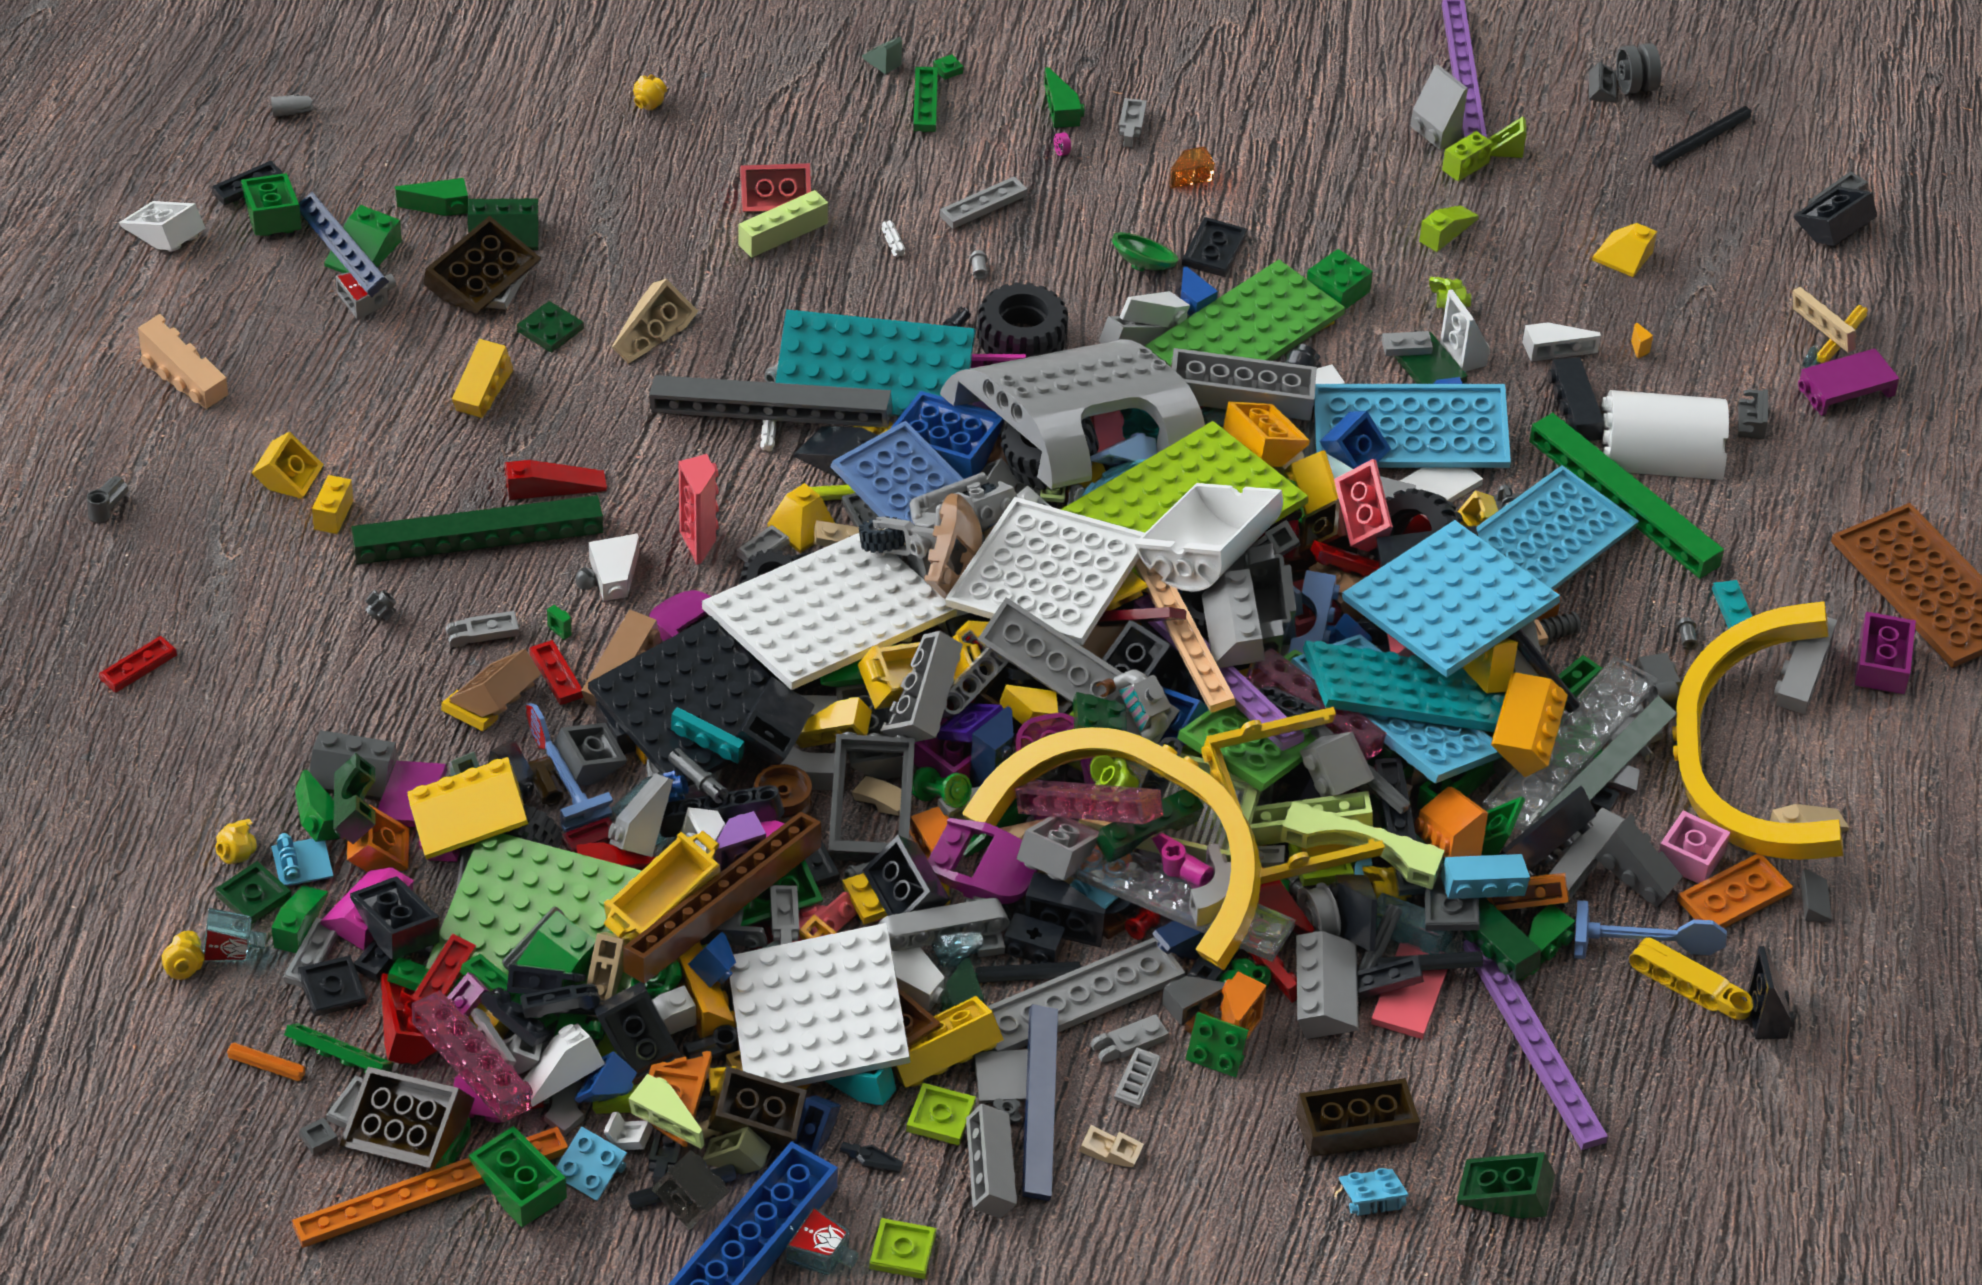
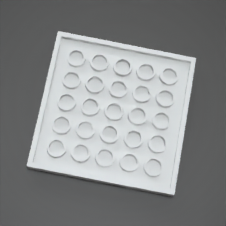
M1014 497L945 598L946 606L991 619L1007 597L1077 644L1083 645L1140 558L1135 543L1145 533Z
M886 923L734 954L736 963L729 970L733 973L730 976L743 1071L796 1087L911 1063Z

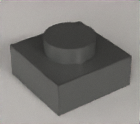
M324 1117L299 1129L301 1139L313 1155L338 1143L337 1135Z

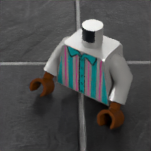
M1130 670L1114 677V680L1108 678L1096 685V687L1103 685L1106 688V693L1100 695L1101 697L1114 693L1116 688L1119 689L1118 691L1142 735L1141 737L1152 741L1166 730L1167 715L1171 706L1164 694L1163 688L1154 675L1147 677L1138 670Z

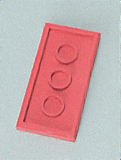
M1401 940L1395 956L1440 954L1444 952ZM1448 969L1422 971L1424 982L1381 993L1371 1019V1024L1423 1039Z

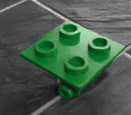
M1197 1012L1185 1060L1236 1078L1240 1065L1242 1066L1245 1059L1243 1051L1249 1030Z

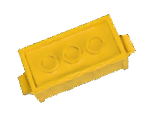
M960 634L952 637L963 644L960 653L961 657L953 677L954 681L972 663L967 648H969L973 660L981 654L978 644L973 645L963 642ZM920 642L881 648L878 645L872 646L858 663L860 673L875 709L889 708L894 701H899L904 690L900 686L903 679L913 670L910 664ZM963 681V689L967 691L970 685Z
M701 831L699 834L687 837L680 832L676 840L659 856L653 859L611 900L607 899L604 902L606 914L604 925L619 938L626 936L633 940L720 873V864L713 859L715 851L720 844L705 831ZM699 840L711 852L707 854L695 841Z

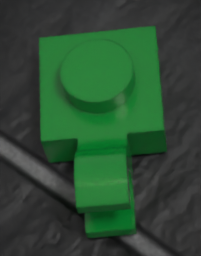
M560 1013L554 1037L559 1034V1030L570 1024H578L591 1039L603 1040L605 1031L602 1029L599 1021L589 1022L587 1015Z

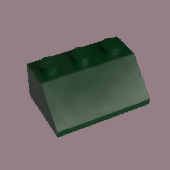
M538 198L468 199V233L490 216L531 250H539Z

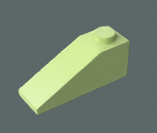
M647 1074L629 1097L631 1113L702 1149L705 1145L702 1129L674 1089L663 1078H655Z

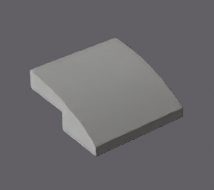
M1028 1050L988 1051L974 1054L979 1104L993 1103L998 1098L1003 1101L1017 1099L1019 1102L1026 1101Z

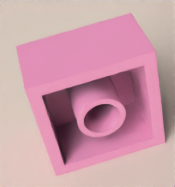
M1683 810L1661 842L1659 852L1663 851L1683 877L1699 884L1710 877L1725 854L1730 832Z

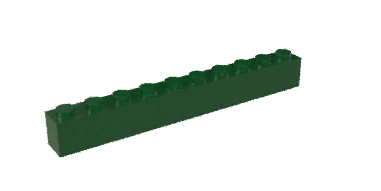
M595 495L351 526L357 565L603 533V514L599 497Z
M1372 794L1369 797L1373 814V827L1386 830L1381 800ZM1416 834L1417 842L1427 844ZM1383 859V861H1384L1386 864L1392 865L1391 863H1389L1388 861H1386L1385 859ZM1485 897L1479 898V930H1461L1466 939L1476 944L1486 958L1493 960L1498 965L1500 971L1504 975H1509L1515 982L1541 967V949Z

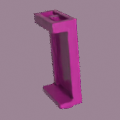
M1874 348L1802 369L1798 387L1811 402L1812 407L1823 416L1827 414L1828 406L1880 390L1887 398L1895 396L1900 378Z

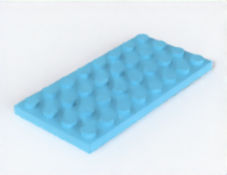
M1315 384L1314 421L1316 453L1324 450L1319 441L1349 412L1367 411L1391 448L1377 463L1378 468H1510L1511 458L1505 384Z
M1561 465L1476 528L1479 538L1546 586L1555 590L1634 530L1639 521Z
M1361 634L1333 643V645L1345 644L1353 648H1370L1374 651L1382 652ZM1305 654L1292 658L1290 667L1318 690ZM1346 711L1355 721L1362 724L1371 734L1382 740L1391 750L1397 752L1410 765L1414 766L1434 783L1502 757L1491 746L1492 738L1482 730Z

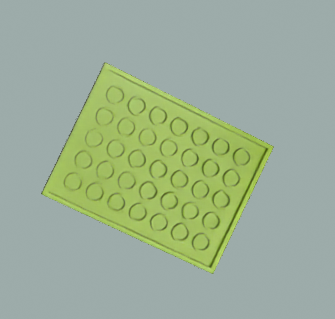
M1211 421L1060 510L1146 533L1196 483L1233 486L1239 493H1243L1245 487L1282 490V511L1274 523L1308 503V495L1222 427ZM1133 567L1132 571L1139 577L1135 567Z

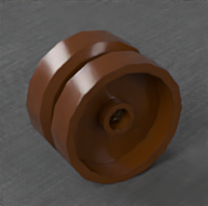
M780 764L764 769L757 776L754 788L767 785L778 788L785 812L776 821L785 824L799 812L810 816L812 811V784L810 777L804 770L797 766Z

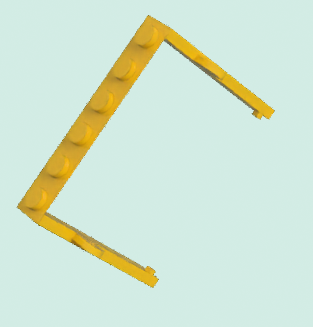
M1330 707L1262 724L1260 720H1252L1245 723L1240 729L1207 736L1204 746L1201 748L1202 757L1205 762L1209 763L1210 775L1226 789L1242 811L1220 748L1331 723L1336 715L1335 709ZM1374 838L1368 840V844L1314 857H1309L1307 852L1296 853L1289 858L1287 863L1264 869L1261 866V884L1380 856L1385 846L1382 840L1375 842Z

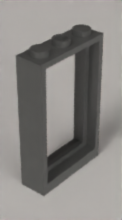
M853 732L836 734L829 855L832 860L869 862L889 844L886 842L840 840L846 750L904 753L899 835L909 839L915 738H909L906 735L884 737L877 733L869 734L868 736L857 735Z

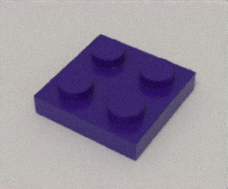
M969 703L960 713L954 715L940 726L937 737L939 740H950L951 742L966 741L971 743L972 734L1001 712L1003 707L1002 705Z

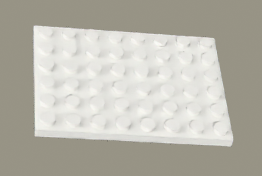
M859 533L702 601V609L712 616L714 620L718 621L729 634L791 690L862 659L872 646L878 645L879 648L889 647L957 616V609L946 606L945 599L931 586L927 585L922 577L895 554L879 553L878 551L871 553V551L866 552L864 549L862 550Z

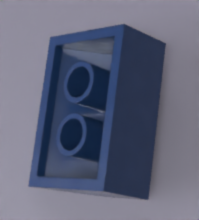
M1009 706L972 734L970 783L973 788L980 787L987 777L1013 753L1012 708Z

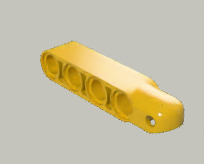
M1643 939L1629 956L1630 965L1635 970L1710 1011L1718 1010L1735 1020H1744L1751 1015L1753 1003L1748 992L1655 939Z

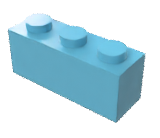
M1522 854L1445 857L1440 875L1448 899L1525 896L1530 880Z

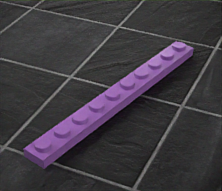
M1442 0L1452 75L1468 88L1461 130L1462 138L1475 131L1487 138L1465 1Z
M1149 594L1134 600V609L1156 608ZM1163 621L1148 622L1178 651ZM1204 639V641H1205V643H1206V645H1207V647H1208V649H1209V651H1210V653H1211L1210 644ZM1234 666L1219 668L1235 698V706L1250 721L1260 720L1262 724L1287 718ZM1301 730L1268 738L1284 751L1303 742L1304 733Z
M1468 940L1464 941L1463 948L1465 952L1481 951L1476 944ZM1483 955V966L1475 967L1579 1147L1581 1150L1606 1143L1608 1136L1518 983L1509 975H1504L1493 960Z

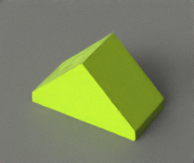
M1524 117L1519 118L1488 138L1493 142L1490 156L1523 158L1527 134L1526 119Z

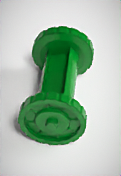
M925 766L918 769L913 775L912 793L915 798L921 801H930L936 796H940L947 806L961 808L970 799L972 785L966 775L953 773L947 778H941L936 769Z

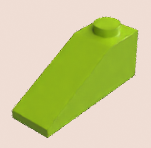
M1461 205L1435 210L1422 221L1419 242L1438 252L1477 221L1479 215Z

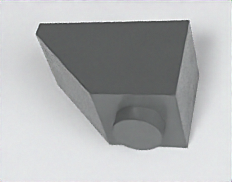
M1185 976L1177 981H1171L1164 987L1162 1005L1182 1026L1201 1009L1209 1012L1220 1006L1224 999L1222 988L1225 983Z

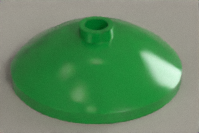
M1125 232L1115 233L1112 237V243L1123 259L1132 264V268L1138 271H1144L1145 269L1158 271L1170 269L1177 265V255L1167 247L1151 239Z

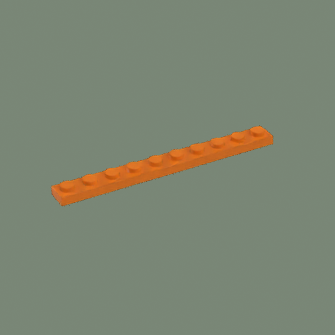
M558 1126L526 1137L548 1160L563 1156L568 1149ZM469 1158L293 1219L292 1224L301 1246L304 1248L482 1185L485 1181Z

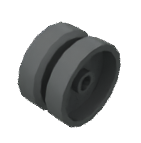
M1653 43L1640 44L1637 48L1634 45L1619 47L1616 57V73L1619 87L1624 94H1635L1640 89L1643 92H1654L1659 89L1661 83V60L1659 52Z

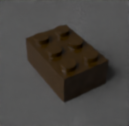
M727 1066L718 1082L707 1129L727 1134L749 1127L769 1144L770 1148L783 1151L790 1142L794 1143L796 1140L807 1090Z

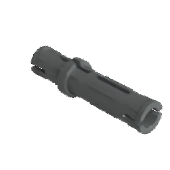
M680 748L675 749L679 756L673 751L670 753L669 762L690 778L700 792H706L716 803H722L718 795L723 800H726L729 794L728 790L716 781L712 773L703 770Z

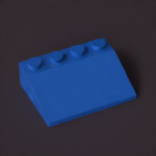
M920 391L891 428L906 420L963 479L979 474L985 467L1005 420L994 411L969 404L953 406L941 396Z

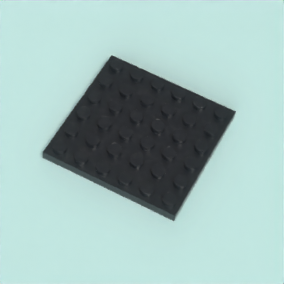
M710 616L588 682V690L662 775L667 772L676 771L677 776L683 775L686 778L689 787L695 783L674 764L669 762V755L672 751L679 756L675 749L680 748L703 770L712 774L733 761L724 759L718 753L708 748H703L696 742L679 736L671 730V716L674 710L678 707L735 736L771 677L748 651L718 621ZM744 747L743 756L747 755L752 751Z

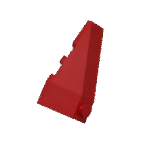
M535 460L504 462L509 500L607 491L604 470Z
M382 973L384 1044L388 1061H393L397 1064H416L448 1045L450 1039L447 1028L432 1013L411 1003V997L415 991L387 981L388 974Z

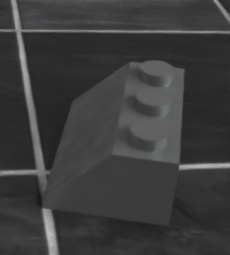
M320 730L312 750L309 770L312 776L326 792L334 793V772L357 753L375 767V783L364 798L381 801L397 760L396 742Z

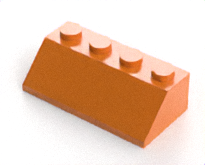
M1447 787L1420 809L1419 818H1416L1414 824L1415 833L1427 844L1444 850V858L1481 856L1488 812L1454 787Z

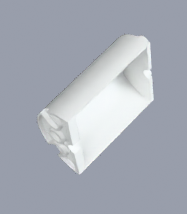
M1610 390L1607 397L1602 398L1601 410L1606 412L1603 413L1604 428H1606L1603 431V444H1607V447H1604L1603 453L1614 460L1628 473L1723 480L1727 459L1725 441L1729 436V410L1726 399Z
M1196 483L1135 543L1137 552L1149 570L1153 568L1163 577L1161 581L1183 591L1204 590L1216 582L1278 519L1283 506L1282 490L1245 487L1243 493H1239L1233 486Z

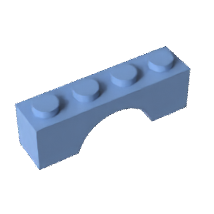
M1306 570L1302 588V603L1312 610L1316 617V623L1307 634L1291 639L1289 653L1296 649L1304 654L1303 646L1306 640L1313 642L1323 641L1329 644L1331 631L1327 630L1328 622L1333 623L1335 608L1332 607L1333 599L1338 600L1340 585H1336V575Z

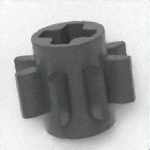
M374 590L365 600L369 604L365 608L367 613L377 621H380L382 618L388 621L397 611L393 607L397 603L395 598L385 590H382L380 593Z

